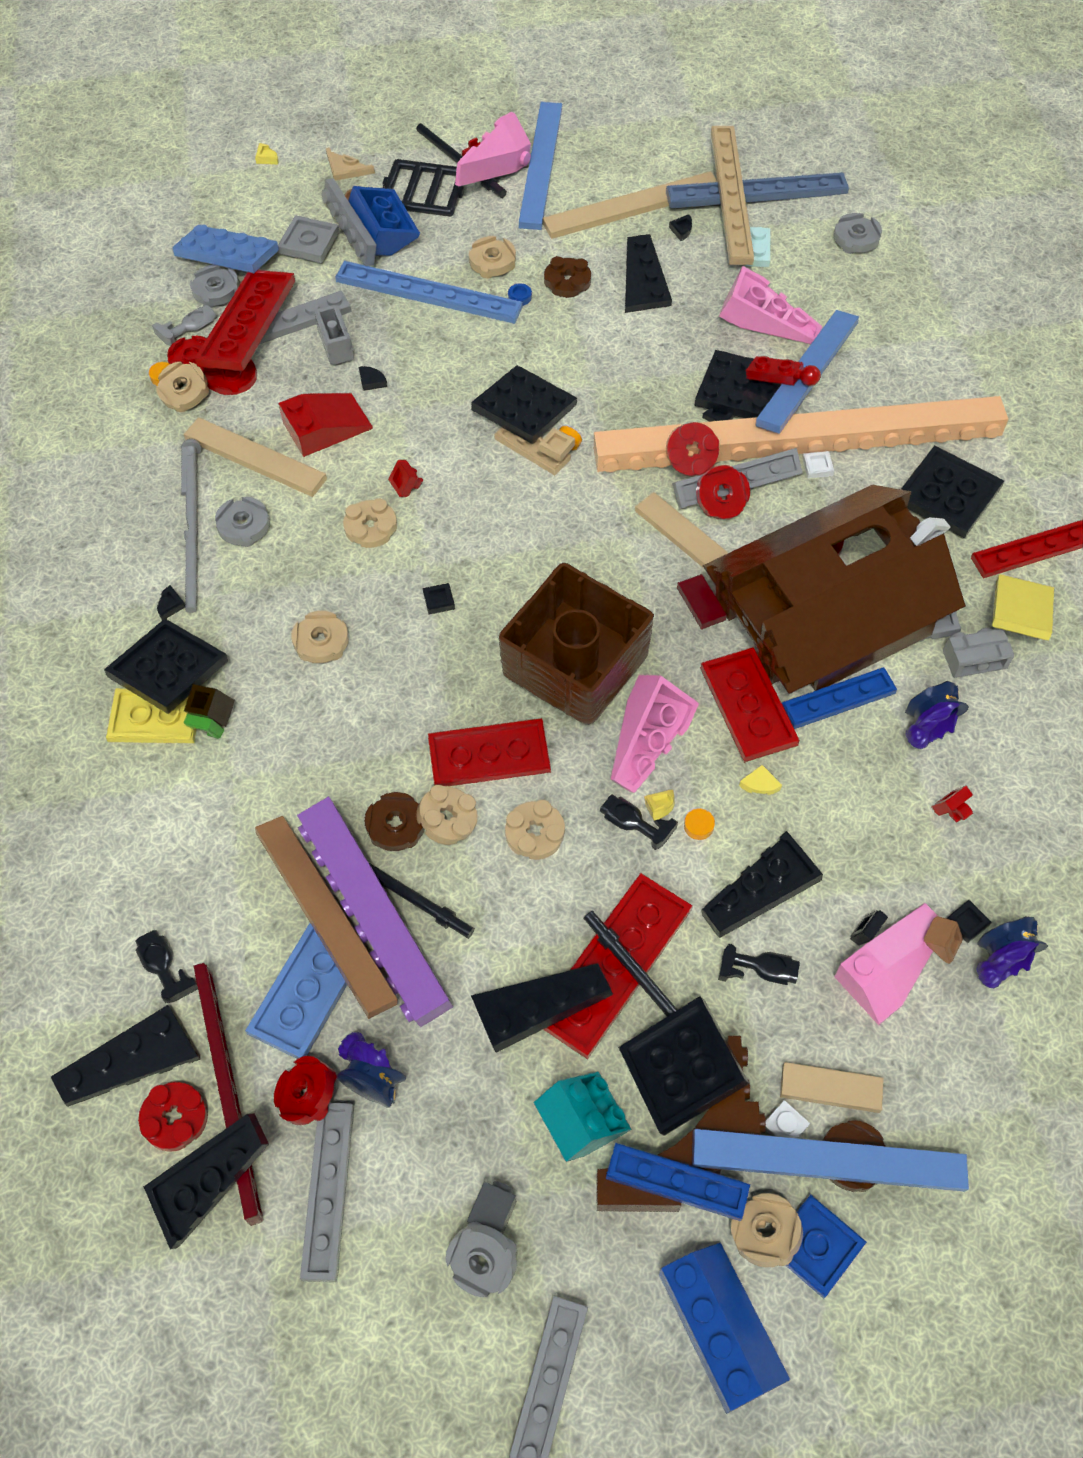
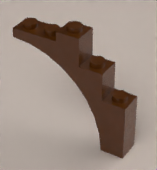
M728 1036L727 1042L743 1070V1067L748 1066L747 1047H742L741 1036ZM750 1084L709 1108L694 1129L761 1135V1133L766 1131V1118L764 1112H759V1102L745 1101L750 1099ZM694 1129L673 1147L657 1156L692 1166ZM696 1167L720 1175L722 1170ZM608 1168L597 1169V1211H680V1202L607 1180Z

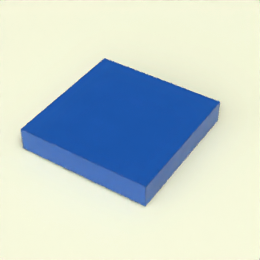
M810 1194L797 1211L803 1227L802 1243L798 1252L786 1267L824 1299L867 1242Z

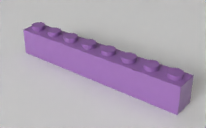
M326 797L299 813L297 816L302 825L298 827V830L306 843L313 842L316 849L312 851V854L319 866L323 867L326 865L330 874L326 876V879L334 892L340 890L345 899L340 901L343 909L349 917L353 915L356 917L359 924L355 926V929L363 943L369 940L374 949L369 953L378 969L384 966L389 975L385 980L395 995L399 993L403 999L404 1004L400 1005V1008L408 1022L410 1023L415 1020L422 1027L452 1009V1003L330 797Z

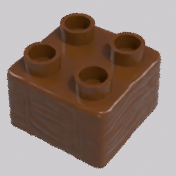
M560 563L500 632L498 639L503 675L577 721L586 725L593 724L647 658L654 614L646 607L619 594L609 586L596 581L570 564Z

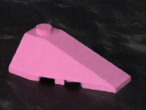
M509 112L500 117L494 123L495 129L491 133L485 132L482 136L483 141L478 147L472 146L457 162L455 185L463 186L517 172L528 165L531 158V143L515 113Z
M742 266L724 301L719 317L740 328L812 344L822 330V326L801 308H793L787 303V296L782 292L778 295L768 287L770 284L768 280Z
M639 675L627 700L611 780L629 792L635 793L655 769L654 761L661 753L667 754L672 749L670 742L677 734L683 736L688 730L699 703L661 675Z
M926 903L861 947L840 964L834 976L878 1025L902 1007L933 952L924 942V937L937 915Z

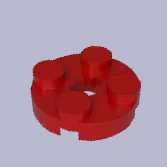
M698 422L686 423L675 428L669 435L666 443V454L671 466L676 471L689 476L702 475L713 467L718 458L719 439L713 430L705 424ZM695 441L698 443L697 448L699 452L698 454L694 453L690 457L686 445H692Z
M716 466L706 471L698 479L696 489L697 501L708 517L729 519L739 515L744 510L743 508L750 498V485L746 476L732 466ZM720 485L724 489L729 490V494L725 496L726 500H722V497L717 494Z
M303 1056L293 1062L297 1065L290 1072L284 1070L277 1081L274 1091V1105L280 1110L281 1114L279 1116L294 1125H306L314 1120L321 1121L328 1113V1104L333 1095L337 1076L335 1070L330 1068L325 1062L313 1056ZM307 1088L305 1094L303 1096L300 1095L302 1089Z
M171 1082L165 1085H157L150 1090L149 1095L145 1098L140 1108L138 1118L140 1132L159 1150L179 1151L194 1139L197 1140L203 1133L208 1119V1109L200 1093L186 1083ZM173 1108H177V1112L182 1114L181 1119H176L173 1125H168V1119L165 1118L166 1113L171 1112Z

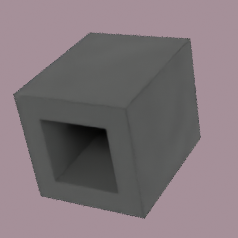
M494 1181L492 1185L484 1182L468 1217L467 1224L479 1222L503 1234L517 1202L516 1195L512 1194L513 1189L498 1181Z

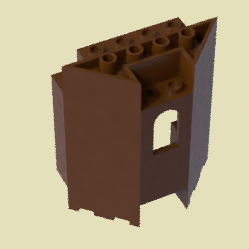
M872 484L702 565L716 585L715 597L725 611L728 621L738 618L759 649L758 657L772 684L780 681L788 694L808 684L812 686L814 691L828 687L931 636L937 620L966 607L944 533L918 546L910 538L917 531L916 528L921 523L907 509L911 491ZM874 529L886 547L846 566L832 546L852 536L856 537Z

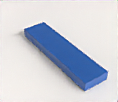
M883 667L784 701L782 705L793 728L797 729L894 695L897 692V688Z
M615 1143L606 1175L607 1180L738 1221L743 1219L750 1184Z

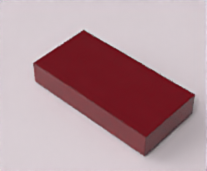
M702 574L677 583L680 595L701 630L726 621L727 615Z

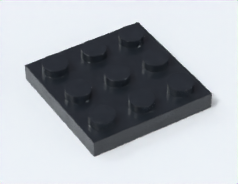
M715 350L695 397L694 406L706 409L713 408L714 411L725 414L733 413V416L745 419L757 418L782 384L747 379L746 369L754 360L753 358Z
M516 365L471 402V410L533 444L577 405V397Z
M934 445L901 490L911 491L907 509L926 519L929 517L945 519L950 525L949 531L966 538L1002 488L1004 480Z
M164 618L108 665L104 671L106 676L169 714L189 696L193 684L201 686L227 663L228 659L226 653Z
M701 996L618 1047L659 1133L663 1136L750 1084L706 1001Z

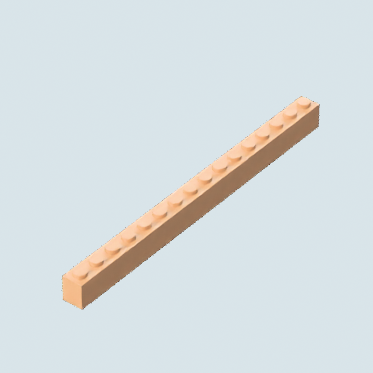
M1001 396L793 414L780 434L757 427V418L700 423L711 428L719 439V455L715 462L717 463L726 460L741 461L748 458H762L797 448L798 454L824 451L842 452L848 449L859 448L866 450L872 447H894L904 444L919 445L926 442L943 443L949 440H970L982 437L995 438L1002 436L1008 422V416ZM683 424L594 432L593 449L597 472H615L616 470L626 469L639 470L648 467L664 468L670 466L671 464L666 454L667 439L675 428ZM695 441L692 445H686L690 457L694 453L698 454L699 452L697 448L698 443Z

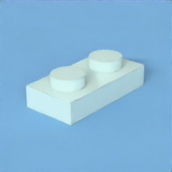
M750 227L754 262L753 265L746 266L769 267L770 228Z

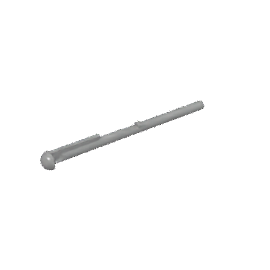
M187 439L181 445V495H186V522L188 526V531H184V538L186 540L185 610L188 613L197 611L196 454L201 452V445L195 439Z

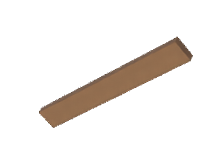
M280 816L256 826V835L367 1018L370 1019L396 1006L397 997L285 818Z

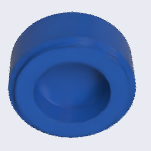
M514 284L508 289V299L521 301L523 306L527 305L532 299V290L526 284Z

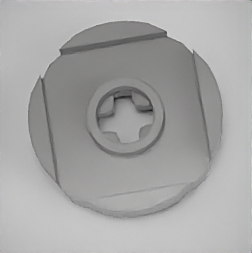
M862 213L846 214L839 219V223L835 226L834 240L848 254L874 250L878 247L882 234L880 223L873 217H871V220L863 218L864 214Z
M209 265L199 269L194 274L195 279L193 282L192 280L190 281L193 297L202 303L203 306L208 305L210 308L230 302L239 287L236 272L228 267L227 270L220 269L218 265Z
M242 497V500L236 502L233 499L226 501L219 507L215 515L216 528L220 537L230 544L250 547L261 539L268 531L270 525V518L264 504L252 497ZM245 518H247L246 523L238 524L237 520H244Z
M471 1222L466 1228L460 1230L450 1242L446 1251L447 1267L449 1264L451 1265V1269L455 1273L452 1277L453 1280L467 1293L478 1297H488L490 1293L496 1292L499 1294L508 1287L515 1275L517 1247L514 1241L506 1238L496 1229L482 1225L479 1222ZM474 1255L483 1256L488 1263L480 1266L478 1258Z

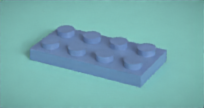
M197 225L185 237H182L172 249L174 256L255 273L279 250L277 241L269 240L265 237H254L245 233H235L226 229Z
M310 923L245 1030L247 1035L296 1059L308 1055L347 986L346 981Z

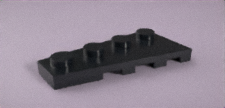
M651 235L627 237L625 313L672 306V298Z
M786 831L779 837V841L772 848L769 846L761 854V858L756 863L742 871L740 877L732 885L728 884L702 909V916L716 935L721 938L822 881L823 873Z
M597 963L471 995L491 1045L497 1053L612 996L613 993Z
M166 1005L52 1075L51 1079L64 1104L69 1107L108 1093L114 1088L131 1085L145 1077L157 1073L162 1074L173 1070L176 1066L185 1063L190 1064L200 1059L171 1008Z
M255 1113L246 1114L143 1186L170 1250L178 1248L269 1145Z

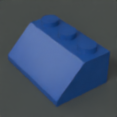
M352 187L348 201L376 243V256L393 255L419 237V230L394 189Z

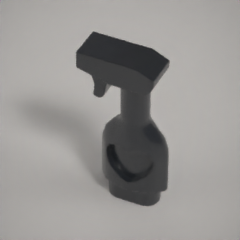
M613 794L608 797L600 808V812L605 815L604 818L615 826L626 831L637 830L651 839V846L654 850L663 847L678 826V822L673 818L668 821L658 819L654 821L659 829H656L642 819V814L638 807L623 797L617 798Z
M152 930L135 940L138 946L135 951L142 966L147 972L158 975L164 987L161 991V998L165 1003L175 1002L198 990L194 978H188L183 969L178 971L180 981L175 982L170 971L173 960L172 952L164 936H159L157 930Z
M728 944L723 952L718 980L726 982L727 979L734 977L743 979L744 972L733 968V965L753 969L765 981L787 985L788 983L796 984L800 961L792 960V956L774 952H764L757 957L736 953V947Z

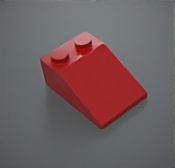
M352 393L299 394L278 403L283 424L303 457L373 429V426Z

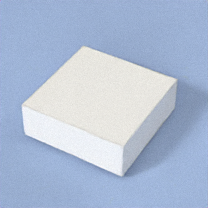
M829 451L803 454L802 459L808 479L834 475Z

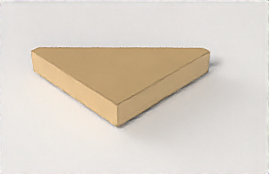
M329 147L326 148V154L335 181L375 174L372 164H361L356 158L345 154L341 156L331 152Z

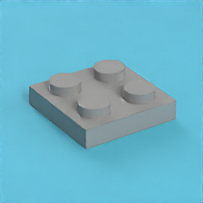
M295 215L278 244V253L323 263L339 234V226Z

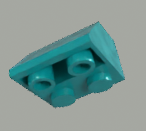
M599 1072L557 1081L533 1102L566 1162L585 1157L632 1130L623 1110L617 1105L609 1091L607 1082L601 1077Z

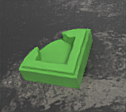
M187 714L184 720V724L193 730H204L208 732L207 736L213 738H221L224 729L212 719Z

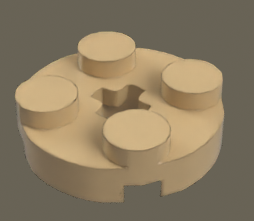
M487 236L476 240L472 244L471 251L469 250L471 268L479 273L481 277L487 279L513 270L515 268L516 250L509 240L503 238L504 242L496 240V236Z
M182 362L172 363L164 368L158 377L160 381L158 387L156 386V392L159 398L168 408L174 409L177 412H185L195 407L209 393L206 376L200 367L189 362L190 364H182ZM181 382L187 384L185 388L178 390V385Z
M377 498L375 500L361 501L357 504L349 505L345 510L346 515L343 519L345 534L351 542L354 541L360 544L361 547L374 548L384 545L390 540V536L396 532L397 520L395 512L387 505L384 499ZM369 520L376 521L373 527H369L364 523Z
M329 611L308 613L305 615L304 620L294 625L291 633L294 649L300 659L311 663H326L338 660L342 657L349 640L344 621H341L336 617V614ZM318 633H323L324 637H326L321 641L313 639L318 637Z
M435 785L420 801L416 813L417 821L419 824H422L426 830L425 834L431 840L444 845L457 844L458 841L469 837L476 826V801L471 795L465 794L457 788ZM447 810L452 813L453 817L450 820L444 819L445 815L440 813V811Z
M548 801L526 802L508 813L505 837L514 853L529 857V859L540 860L553 855L559 849L565 834V823L559 811L552 807ZM531 825L542 827L539 836H535L534 833L528 834L527 831Z
M770 1193L755 1195L752 1197L753 1200L746 1203L742 1221L732 1219L731 1234L739 1254L748 1262L760 1267L786 1266L798 1252L803 1239V1227L798 1213L785 1198ZM766 1223H772V1228L775 1230V1233L769 1237H763L762 1233L758 1232L759 1228H765Z

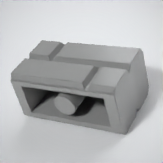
M338 305L316 309L314 315L317 330L330 364L335 365L352 360L354 355L351 339Z
M983 628L977 633L967 635L964 632H958L947 639L943 648V654L954 678L1008 669L1014 657V652L1010 643H1008V638L1003 629L992 630L991 628Z

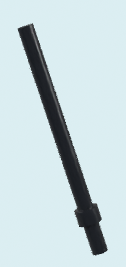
M422 123L417 125V132L456 163L463 157ZM495 178L480 181L486 190L493 191L500 198L506 196L507 191L497 183Z
M369 863L384 887L434 917L435 922L445 929L450 927L467 939L472 936L475 928L456 917L454 911L446 906L441 908Z
M593 910L584 916L583 919L598 935V942L605 950L609 948L662 1012L669 1016L678 1009L619 942L618 939L620 937L613 928L608 929Z

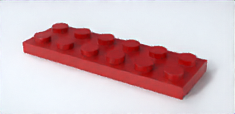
M257 270L255 273L247 272L195 357L197 367L244 371L296 281L294 273Z
M640 873L604 924L608 929L613 928L620 937L618 939L619 942L648 974L692 911L693 905ZM597 934L570 970L598 963L613 995L543 1029L587 1060L639 987V983L609 948L605 950L597 939L599 937Z

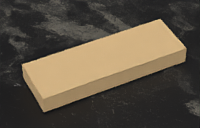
M503 427L494 434L495 440L554 476L571 460L570 454H567L559 462L540 452L539 443L543 440L542 437H539L531 444Z
M784 1062L780 1097L880 1113L882 1111L884 1078Z

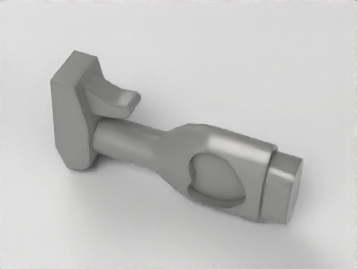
M205 305L188 313L183 318L182 323L174 328L171 321L164 325L155 323L152 327L154 333L166 345L171 346L177 337L186 332L204 328L217 318V315L208 305Z

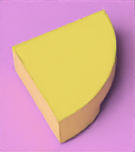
M259 143L255 156L256 164L278 165L277 153L270 149L269 145Z
M763 765L742 779L739 784L742 789L749 793H767V795L777 793L782 788V784Z
M673 790L644 796L645 805L654 821L665 817L674 808Z

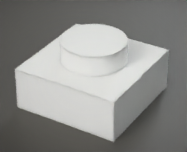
M929 517L917 526V531L910 538L918 546L943 533L945 534L950 525L945 519Z
M784 1100L766 1120V1132L771 1136L798 1139L810 1123Z

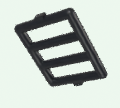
M402 159L394 160L388 177L383 179V188H394L400 169L413 170L402 200L407 211L448 217L453 216L459 198L463 197V186H457L454 183L447 207L434 205L443 176H456V166ZM422 172L435 173L425 203L412 202Z

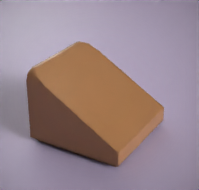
M939 916L933 919L924 937L926 945L948 964L953 961L963 941L958 923Z

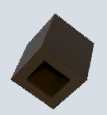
M193 684L184 712L212 719L218 725L226 727L235 700L216 688Z

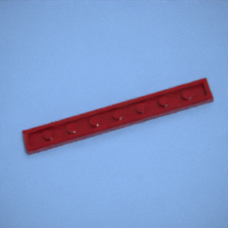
M200 963L193 965L225 1126L228 1128L242 1118L213 974L207 964ZM251 1164L237 1180L244 1220L250 1226L262 1223L264 1219Z

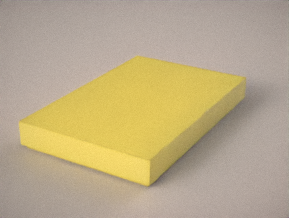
M999 574L996 581L992 626L1049 640L1053 626L1054 587Z
M115 688L106 735L107 741L194 743L196 729L193 730L184 724L187 715L184 712L188 697L167 714L131 691Z

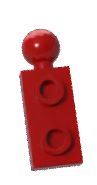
M756 356L746 369L747 379L793 386L800 379L804 385L814 386L820 381L821 372L814 365L804 367L803 362Z

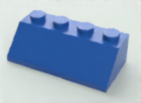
M721 1242L694 1251L661 1268L659 1277L726 1414L790 1381Z

